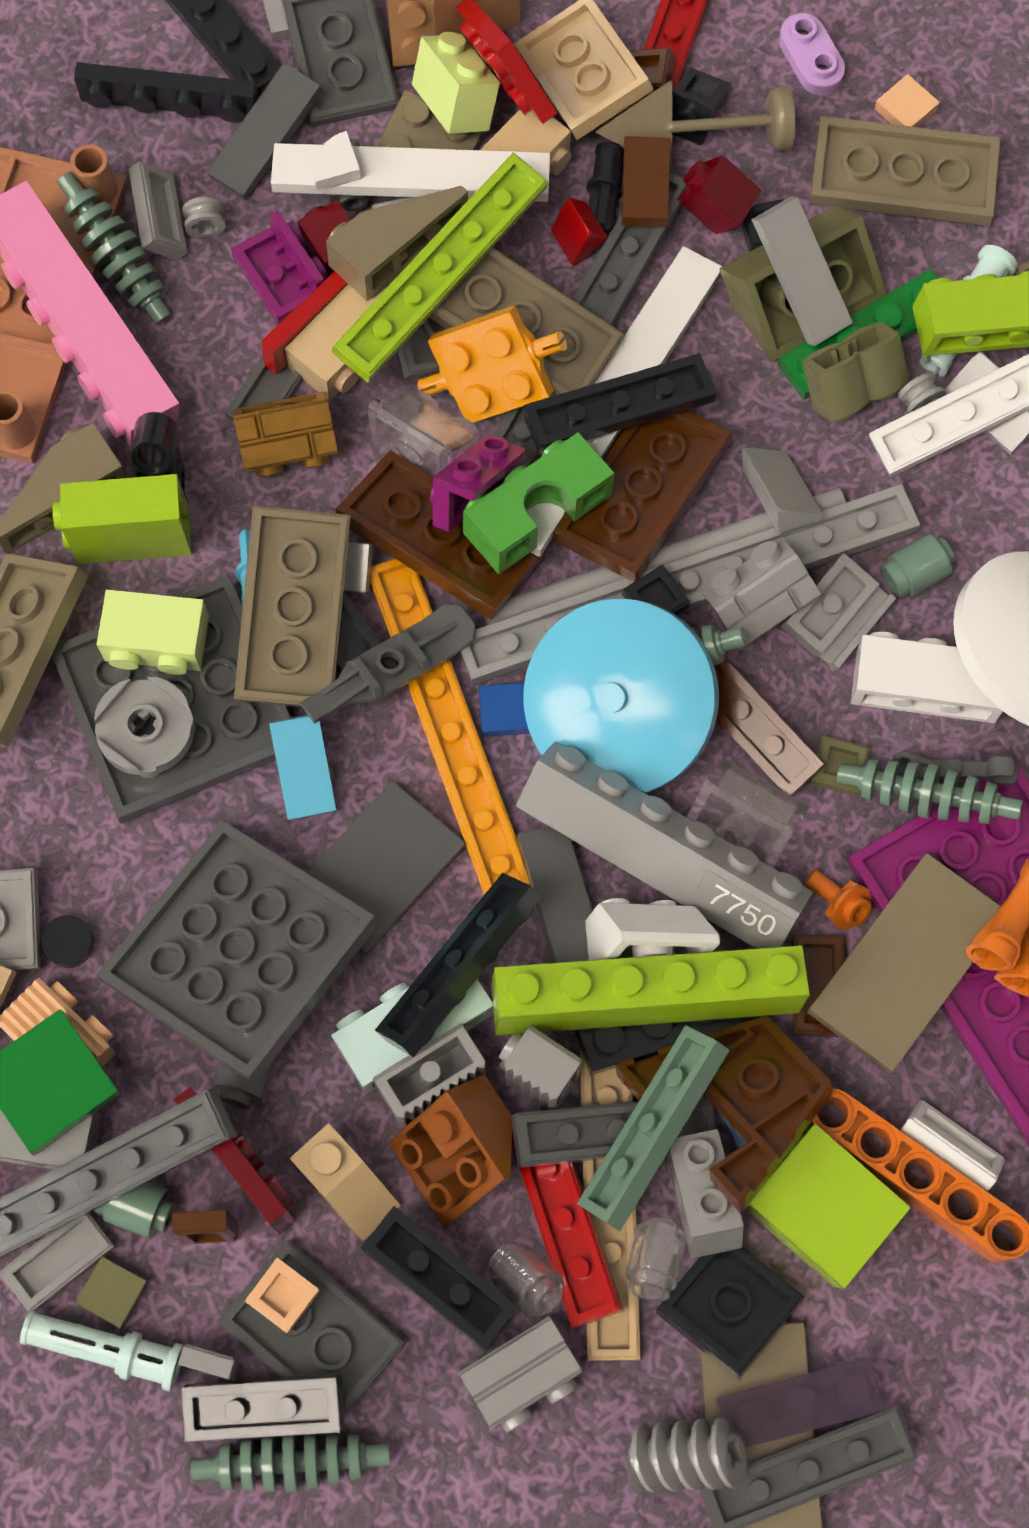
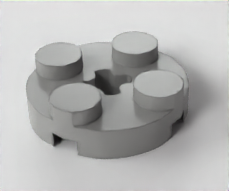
M147 677L148 680L139 679L133 682L131 679L114 685L98 703L94 718L96 740L105 758L117 769L128 774L140 775L144 778H154L163 771L175 766L186 755L193 741L196 724L186 697L172 683L158 677ZM150 716L156 718L153 723L155 731L152 734H144L141 737L135 735L137 729L133 722L136 718L139 717L142 720H146Z

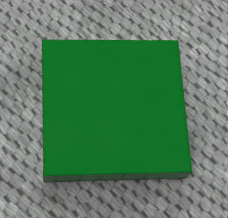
M61 1009L0 1051V1110L33 1156L121 1094Z

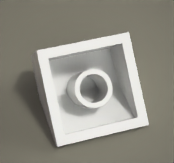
M623 898L608 899L599 903L585 920L589 961L713 952L720 944L719 934L695 906H677V903L672 900H659L648 905L630 904L627 899Z

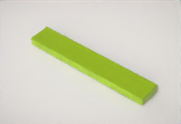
M513 152L333 345L331 352L368 383L546 190L549 182Z

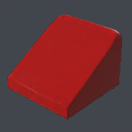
M571 197L564 203L551 228L552 234L572 266L582 262L608 238L586 201Z

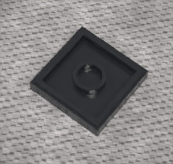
M742 1247L699 1257L657 1307L656 1314L739 1381L801 1306L805 1296Z

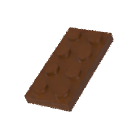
M688 410L624 429L603 459L615 473L612 495L575 522L565 513L553 531V542L635 582L640 578L730 445L732 431Z
M390 450L338 505L335 514L351 515V531L482 615L493 620L543 561L546 549L540 557L530 552L498 574L463 534V520L449 532L433 526V504L430 500L433 476Z

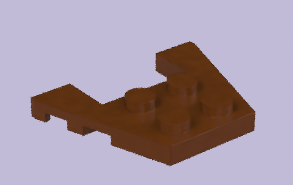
M767 1015L705 1034L728 1048L729 1052L703 1095L747 1142L709 1169L710 1180L739 1213L748 1207L832 1095V1082ZM673 1045L657 1049L658 1055L634 1062L632 1057L615 1064L617 1077L639 1101Z

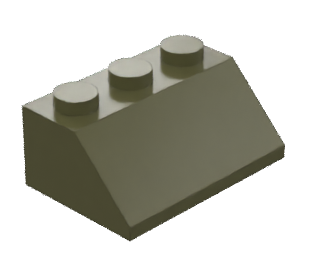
M834 206L808 220L850 316L887 295L862 215ZM763 245L719 268L733 308L770 361L777 360L806 342Z

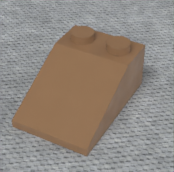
M386 0L393 67L416 65L421 36L440 35L443 32L462 34L458 26L465 21L455 7L464 0ZM474 0L503 32L521 24L520 0Z

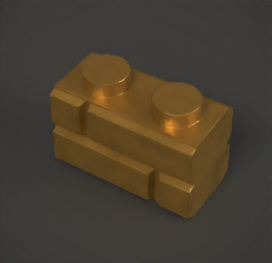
M325 391L232 409L245 472L255 470L256 476H269L282 472V464L301 461L302 467H315L328 463L330 461L329 455L338 454Z

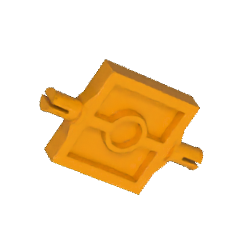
M515 305L434 333L427 342L438 362L440 372L420 378L418 380L419 391L424 389L421 395L427 398L430 395L448 390L455 398L467 424L522 407L528 403L549 398L554 389L544 369V357L565 351L567 349L566 338L562 339L564 334L561 331H557L556 333L536 339L524 326Z

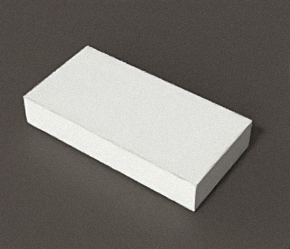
M924 1100L918 1101L900 1130L987 1192L997 1181L1005 1163L1003 1156Z

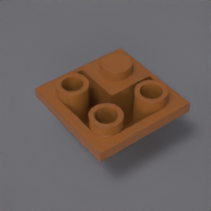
M485 1074L446 1091L388 1142L443 1228L454 1223L511 1176L512 1115Z

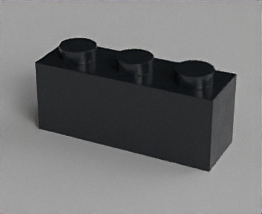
M395 1206L392 1207L361 1246V1250L367 1257L485 1353L518 1312V1306Z

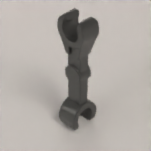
M906 751L898 752L893 756V761H900V764H908L909 762L920 763V780L924 779L928 765L934 764L940 766V779H945L948 769L960 773L959 781L966 780L969 775L979 780H987L996 785H1014L1017 782L1018 768L1014 760L1007 756L991 757L988 761H959L957 759L932 761Z

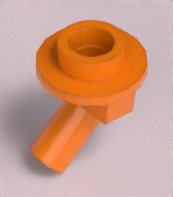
M816 868L806 877L804 885L830 904L824 914L833 922L835 927L843 931L849 930L852 927L860 926L867 920L871 913L872 903L868 888L851 880L841 888Z

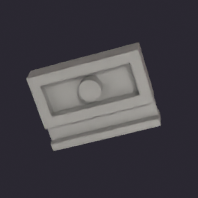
M845 553L841 554L815 584L821 595L790 615L780 626L816 658L820 657L829 665L827 668L832 672L839 669L860 643L862 635H866L896 599L892 594L888 595L879 587L880 584Z

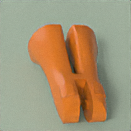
M1029 859L1023 865L1020 877L1007 899L990 920L976 933L965 951L967 956L980 968L997 971L994 979L1003 986L1029 997Z

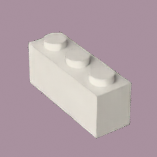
M874 632L870 635H862L856 650L851 704L996 723L1003 712L983 694L972 680L963 664L957 647L947 646L945 641L936 638H924L918 642L901 640L896 634L890 632Z

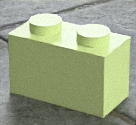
M443 32L440 35L421 36L412 86L448 134L489 131L500 82L462 34Z
M106 589L96 645L104 661H108L111 666L119 669L134 670L138 668V665L156 666L161 672L172 675L186 674L187 670L201 671L209 614L203 599Z

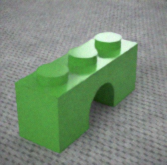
M578 432L566 441L557 440L544 450L540 459L528 467L524 465L517 467L508 474L503 484L489 494L484 492L476 500H470L463 511V534L493 569L500 574L537 548L538 525L527 513L531 507L541 503L555 504L561 507L575 522L612 495L615 473Z

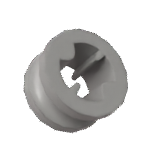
M197 197L186 202L183 206V215L186 218L184 222L186 233L196 238L221 234L226 228L225 219L222 216L224 213L223 203L213 197Z
M933 372L916 377L899 392L900 400L909 403L907 408L909 413L947 394L942 386L937 387L935 385L938 379Z

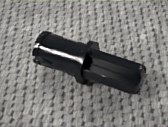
M601 142L595 148L596 156L593 176L588 180L586 190L590 193L588 206L604 232L608 233L613 226L616 198L622 194V185L619 182L624 149L619 144L613 142Z

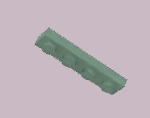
M685 1025L577 1203L579 1206L621 1231L685 1123L690 1118L700 1098L716 1075L729 1052L728 1048Z

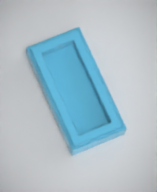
M308 715L268 722L287 819L292 820L336 811L320 721L314 724Z

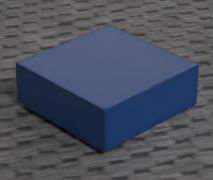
M524 683L479 686L482 737L530 734L523 704Z

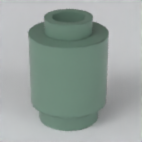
M927 533L889 555L887 558L888 562L880 566V572L896 598L900 599L905 595L913 597L952 574L951 564L955 562V556L943 537L936 539L933 535Z
M147 1182L95 1209L94 1212L103 1215L104 1222L152 1239L157 1231L166 1232L172 1221V1213H175L176 1203L170 1201L171 1191L169 1189Z

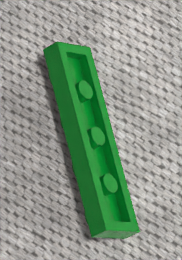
M929 269L851 315L852 324L816 346L808 345L805 342L781 356L778 360V367L803 400L810 397L802 364L805 358L823 347L842 342L847 336L860 328L878 322H883L899 332L901 342L917 334L912 306L923 284L938 278Z

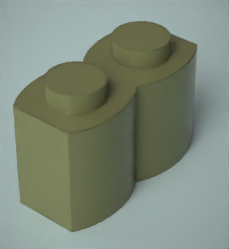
M883 322L860 328L847 336L842 342L823 347L809 355L802 362L813 409L828 421L848 420L857 411L865 407L869 401L889 399L909 382L900 334Z

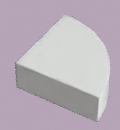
M347 131L330 138L318 151L313 166L316 191L361 178L360 169Z

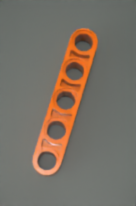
M832 1089V1095L826 1101V1104H832L840 1110L842 1114L841 1126L836 1128L827 1127L819 1120L818 1115L814 1117L809 1125L816 1123L899 1198L985 1259L994 1263H1006L1022 1256L1029 1249V1224L1020 1214L846 1092ZM871 1133L879 1136L885 1145L884 1156L881 1158L867 1156L861 1147L862 1135ZM907 1164L920 1165L926 1171L928 1176L926 1188L916 1189L906 1182L904 1169ZM951 1194H960L969 1201L971 1214L968 1220L957 1219L950 1213L948 1199ZM996 1224L1004 1225L1012 1231L1015 1244L1011 1251H1003L994 1244L992 1231Z

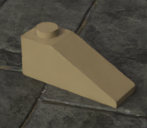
M458 186L360 212L351 221L342 222L336 226L326 240L329 266L368 301L397 277L468 201V191L463 186Z
M94 423L84 428H75L68 431L62 436L60 442L54 444L49 449L0 519V546L5 554L14 552L55 528L52 506L53 502L60 501V483L126 478L122 465Z

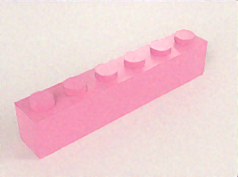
M24 181L0 194V256L5 262L1 264L3 272L14 289L22 287L30 300L26 303L35 321L40 326L48 325L55 336L52 338V343L61 359L65 363L70 361L74 363L80 372L77 375L78 382L86 396L91 401L97 398L106 410L103 413V418L112 434L116 438L123 435L131 447L135 422L141 415L148 412H160L169 416L174 422L179 421V402L29 183Z

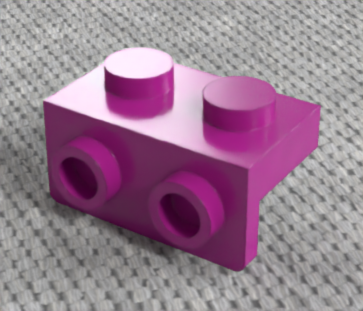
M276 210L269 214L270 228L232 247L231 251L233 259L278 325L328 278V275L317 256L310 258L303 248L305 242L297 225L293 221L286 223L280 212Z
M486 434L433 477V488L430 495V500L433 504V526L449 532L463 520V511L470 500H476L484 492L489 494L502 485V477L525 459V448L510 443L502 437Z

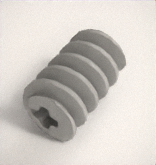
M724 1417L716 1418L712 1428L704 1418L694 1421L692 1430L689 1423L685 1420L676 1421L672 1430L665 1421L656 1423L653 1430L647 1423H639L634 1428L632 1441L626 1457L628 1482L632 1491L637 1494L645 1491L660 1493L666 1489L672 1492H679L685 1488L699 1491L705 1487L719 1490L725 1487V1485L732 1489H737L743 1485L748 1470L747 1452L744 1442L739 1435L732 1433L731 1426Z

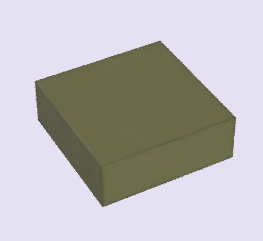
M823 735L818 755L827 765L811 779L810 784L858 797L860 793L858 787L837 783L838 769L840 764L861 768L863 765L866 766L870 747Z
M101 1256L75 1304L123 1329L149 1282Z

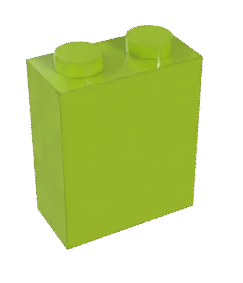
M177 474L60 483V501L53 502L52 506L54 526L56 531H62L64 548L72 550L78 564L192 555L190 511Z
M815 1123L808 1125L745 1210L833 1288H846L911 1207Z

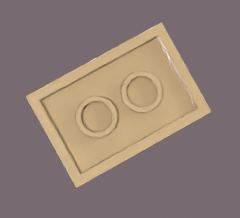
M593 0L577 1L514 43L522 59L576 140H579L654 90L648 77Z

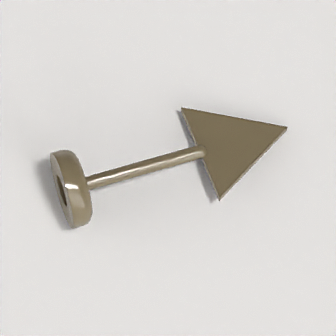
M670 80L595 132L623 147L625 136L670 138V171L673 172L672 133L766 126L768 140L772 148L777 151H790L795 138L794 101L789 86H776L770 90L767 96L765 114L672 121V81Z

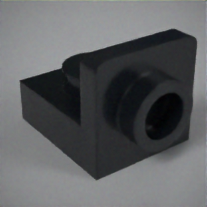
M690 67L672 91V121L713 118L727 99L731 83ZM709 130L672 134L702 145L707 139Z

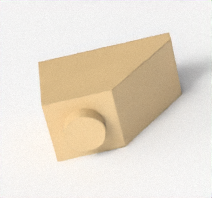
M329 1123L289 1158L300 1173L363 1242L373 1233L393 1206L397 1209L401 1207L365 1162Z

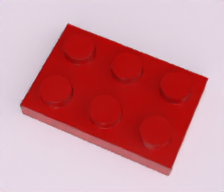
M464 0L455 8L465 21L458 26L472 48L476 49L480 54L483 62L500 82V86L510 100L514 101L522 114L525 116L531 111L542 124L555 116L557 111L511 40L474 0Z

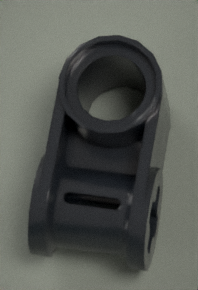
M148 412L141 415L135 422L130 451L132 478L177 474L185 496V467L183 460H181L175 422L169 416L160 412Z

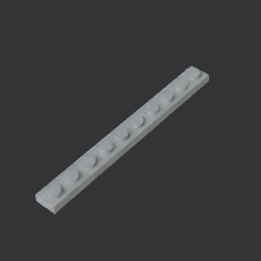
M899 484L821 511L823 513L822 520L778 534L774 527L665 564L664 566L690 601L689 608L682 613L707 605L708 602L701 591L710 586L713 577L723 570L735 569L751 558L753 550L762 543L768 541L775 542L782 537L796 552L806 570L835 561L843 553L850 556L917 533L920 523L903 485ZM654 569L643 572L640 578L648 574L649 572L653 571ZM624 578L476 629L474 642L460 652L471 684L475 685L527 667L539 642L555 623L573 610L586 604L607 599H625L622 596V591L633 582Z

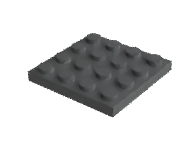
M229 575L175 596L203 599L208 611L209 622L201 671L187 670L186 674L172 675L161 672L156 666L138 665V668L134 670L113 667L108 661H104L96 645L99 627L58 643L52 653L53 660L120 823L134 819L276 760L268 722L290 718L286 706L234 701L242 604ZM147 677H158L172 683L186 697L196 724L193 741L186 755L175 766L163 771L154 778H144L140 775L128 774L117 769L105 758L96 740L94 718L98 703L109 689L117 683L131 679L133 682L139 679L148 680ZM153 716L146 720H142L139 717L136 718L133 722L137 729L135 735L141 737L144 734H152L155 731L153 723L156 718Z
M222 820L96 975L105 985L254 1085L379 923L375 915Z

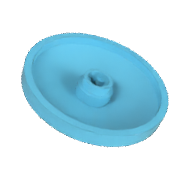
M607 599L589 603L573 610L555 623L544 635L528 665L524 683L523 704L529 732L541 755L555 741L563 746L573 747L580 751L588 761L606 771L620 774L627 780L628 784L646 793L676 780L703 753L713 733L717 719L719 688L715 668L705 645L682 619L652 603L631 599Z

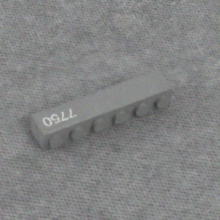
M556 741L537 760L516 804V807L680 904L695 906L707 920L756 949L782 947L813 891L804 887L793 875L773 869L758 860L757 856L750 850L732 845L715 835L713 830L707 825L698 821H691L672 810L670 805L663 799L648 796L628 784L627 780L620 774L600 768L585 759L584 755L577 749L563 746Z

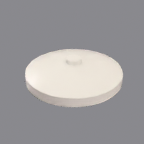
M1029 551L1006 553L988 561L966 582L956 601L953 623L956 645L963 664L972 680L999 709L1017 721L1029 726Z

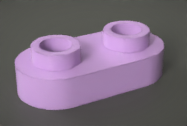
M797 13L789 16L781 26L779 45L801 85L808 92L815 95H828L835 92L842 84L845 64L823 24L818 18L807 13ZM805 30L809 34L803 35L799 34L797 31ZM817 65H825L829 69L821 70Z

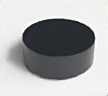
M60 916L52 920L45 927L41 937V946L43 952L52 963L63 968H73L83 964L90 957L94 948V937L90 928L78 917Z

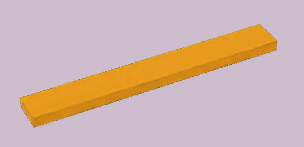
M397 559L371 566L370 585L390 638L433 613L417 572ZM449 659L408 683L410 695L462 838L466 843V849L483 895L501 873H505L530 885L518 841Z

